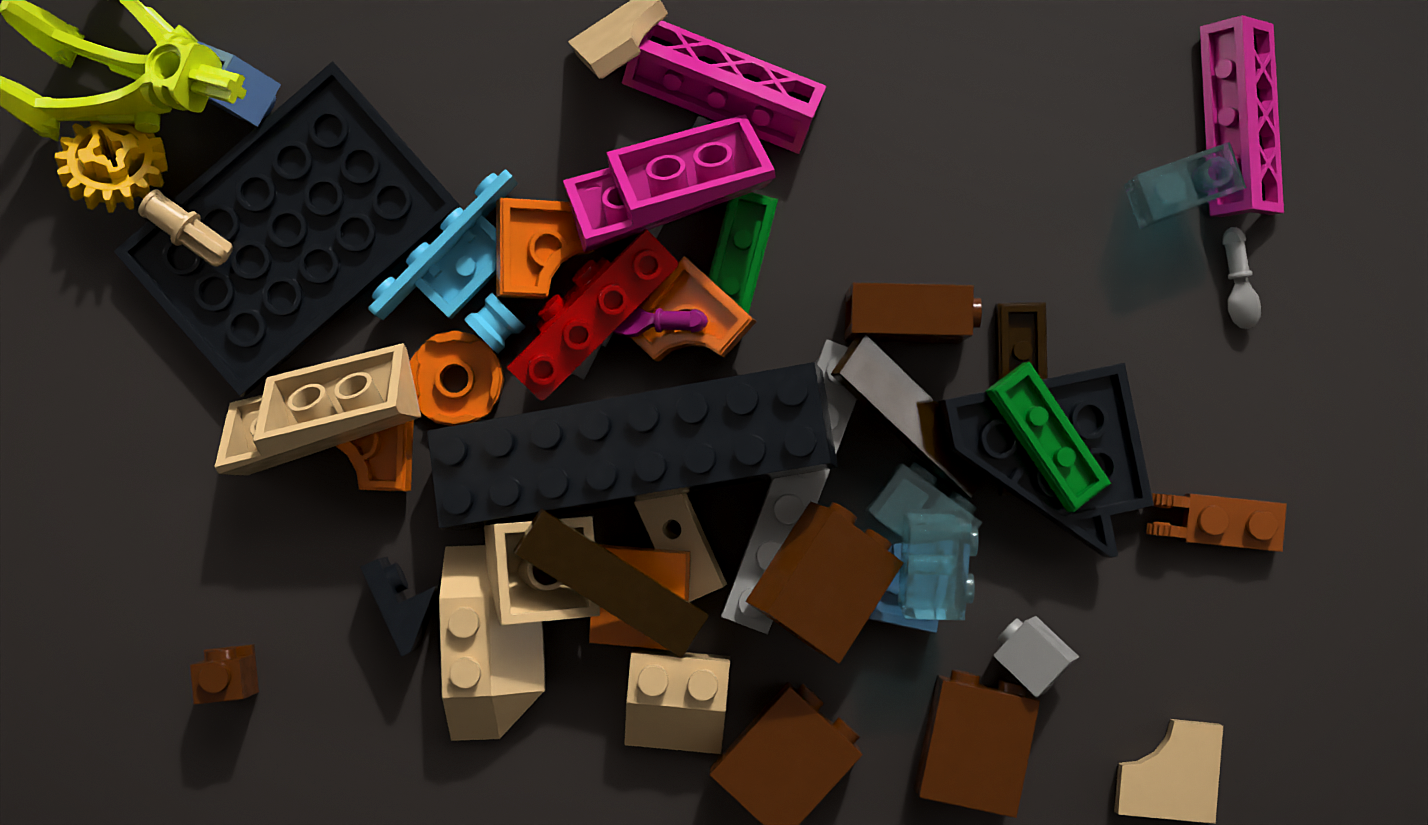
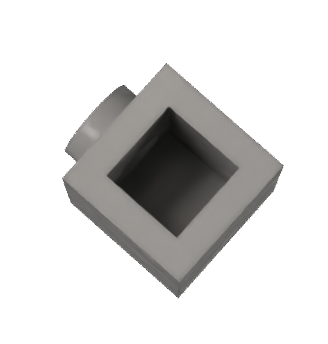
M1037 616L1025 620L1024 623L1018 618L1015 619L997 638L1003 645L993 655L1036 697L1047 692L1079 658Z

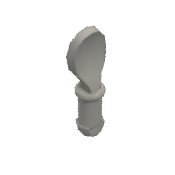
M1231 227L1225 231L1222 238V245H1225L1230 272L1228 279H1234L1235 283L1228 298V312L1237 326L1249 329L1254 327L1261 317V303L1258 294L1248 280V276H1252L1253 273L1249 270L1244 242L1246 241L1245 234L1239 228Z

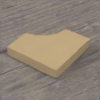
M630 0L569 40L568 43L576 56L599 79H603L639 55V52H641L639 45L643 37L656 24L666 18L668 12L661 0Z
M1170 719L1166 736L1154 752L1138 761L1118 763L1114 812L1118 815L1216 824L1223 725Z

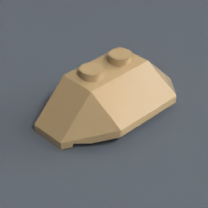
M486 546L445 547L439 611L442 700L451 741L500 739L546 690L543 621L500 625L487 572Z

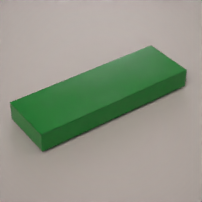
M753 192L728 201L709 273V278L748 314L778 203L776 198Z
M1030 361L1020 364L986 390V393L1067 512H1075L1111 484Z

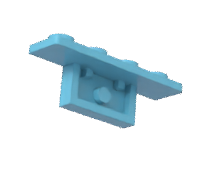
M506 169L499 176L495 173L487 176L474 192L477 198L465 210L459 207L450 213L440 226L443 232L430 245L424 242L409 255L406 260L409 267L396 280L393 277H389L376 288L372 294V298L375 301L368 307V310L376 317L384 320L418 287L448 318L452 319L496 275V228L485 217L496 207V201L499 198H505L518 185L515 178Z

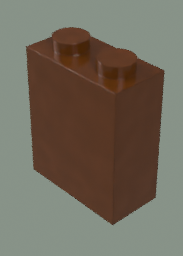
M853 282L845 293L844 341H853L856 336L867 335L873 342L959 344L973 336V328H980L982 319L981 298H974V285Z
M810 501L745 602L816 652L840 664L904 562L889 552L892 546L889 540L867 528L864 533L854 524L858 518L843 506L832 502L828 508Z
M951 670L950 677L937 675L914 790L920 798L1017 818L1040 700L1027 694L1028 689L1023 684L1012 681L999 680L997 688L979 684V675L965 671Z
M787 682L710 766V776L763 825H799L863 755L860 748L855 744L860 736L840 717L832 723L819 711L824 702L804 684L796 689Z

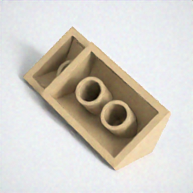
M404 343L266 377L263 395L229 404L215 463L217 472L219 474L248 476L421 418L409 356Z

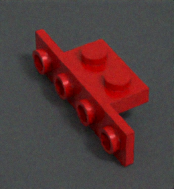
M646 228L611 263L604 257L597 263L594 260H590L574 275L572 280L576 284L563 297L559 294L553 296L540 309L538 315L541 319L535 325L541 333L507 366V369L539 400H545L678 267V261Z

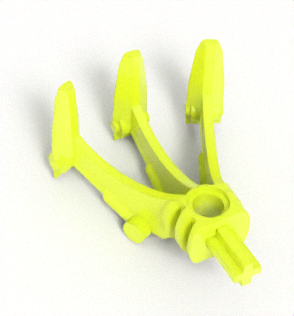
M2 0L0 4V13L5 21L31 44L49 55L55 62L71 68L78 54L109 66V69L115 73L136 80L126 87L100 95L53 99L51 97H42L25 86L0 76V106L15 118L31 127L34 132L42 137L59 141L60 121H100L102 124H135V129L140 132L156 133L160 131L161 114L171 112L172 108L199 113L204 110L209 97L234 104L237 98L244 99L247 90L242 87L245 80L243 75L222 70V63L214 51L198 44V40L181 25L174 29L153 8L145 7L139 0L119 1L135 16L138 22L145 27L155 40L157 46L148 55L122 52L84 40L85 36L79 32L78 28L67 24L50 12L25 0Z

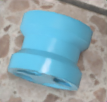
M493 293L485 299V306L478 313H470L464 319L497 354L505 348V340L511 334H519L525 328V325Z

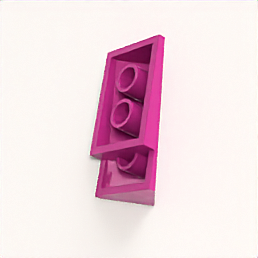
M746 114L606 152L609 168L563 180L583 252L587 253L639 234L645 228L650 230L764 188L776 177L773 165Z

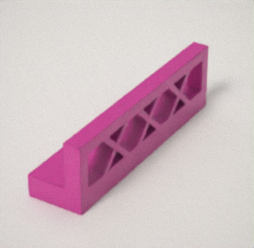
M1241 15L1200 26L1210 216L1225 217L1250 212L1266 215L1284 213L1274 24ZM1254 35H1256L1257 52L1254 48ZM1257 87L1259 89L1260 101L1257 97ZM1259 133L1262 137V147L1259 142ZM1262 182L1265 187V201H1263Z
M660 21L643 37L639 45L641 52H639L638 56L627 62L622 84L717 122L746 114L758 138L797 154L801 151L813 117L826 89V86L665 21ZM652 36L672 43L673 46H663L650 39ZM698 57H708L715 60L717 64H708L699 60ZM743 74H750L755 77L760 78L761 82H754L749 79H746L743 77ZM787 92H796L810 98V101L806 103L789 96Z

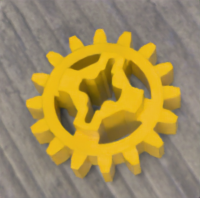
M90 121L91 126L84 128L75 123L72 125L75 138L61 137L59 140L63 151L55 153V160L59 168L57 172L63 187L68 188L70 196L74 201L84 197L88 209L93 210L99 202H103L106 204L108 213H113L116 203L124 202L125 206L131 210L134 209L133 198L140 196L144 199L150 192L149 186L162 187L164 184L161 172L168 171V164L161 137H155L154 133H144L136 130L135 124H102L100 121ZM107 157H110L113 164H117V167H113L111 160H107Z

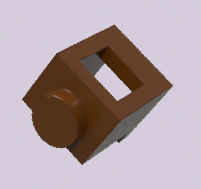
M254 644L204 650L205 660L190 665L194 704L239 700L259 692Z

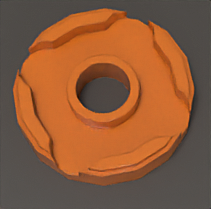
M460 331L436 334L428 339L410 360L420 412L437 424L456 426L478 422L492 412L501 398L505 380L501 360L486 342L474 334ZM451 366H462L468 373V384L462 391L451 393L443 384V375Z

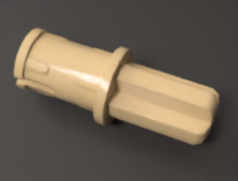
M154 189L149 192L138 208L139 215L147 218L168 233L174 245L179 246L183 244L214 267H218L228 260L233 250L232 244L203 224L198 213L195 211L188 213L164 196L160 190Z

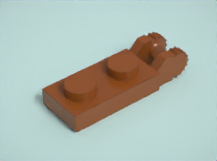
M1152 493L1155 507L1169 509L1172 507L1184 508L1182 527L1172 526L1170 523L1164 522L1147 523L1146 534L1179 537L1183 542L1283 552L1286 503L1185 493V496Z

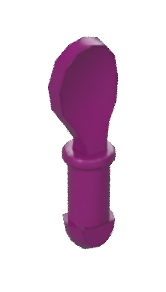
M637 307L613 333L627 338L637 337L651 327H655L656 332L659 333L663 330H689L691 333L703 330L707 326L708 319L702 311L697 309H691V311H663V309L658 308L655 313H649Z

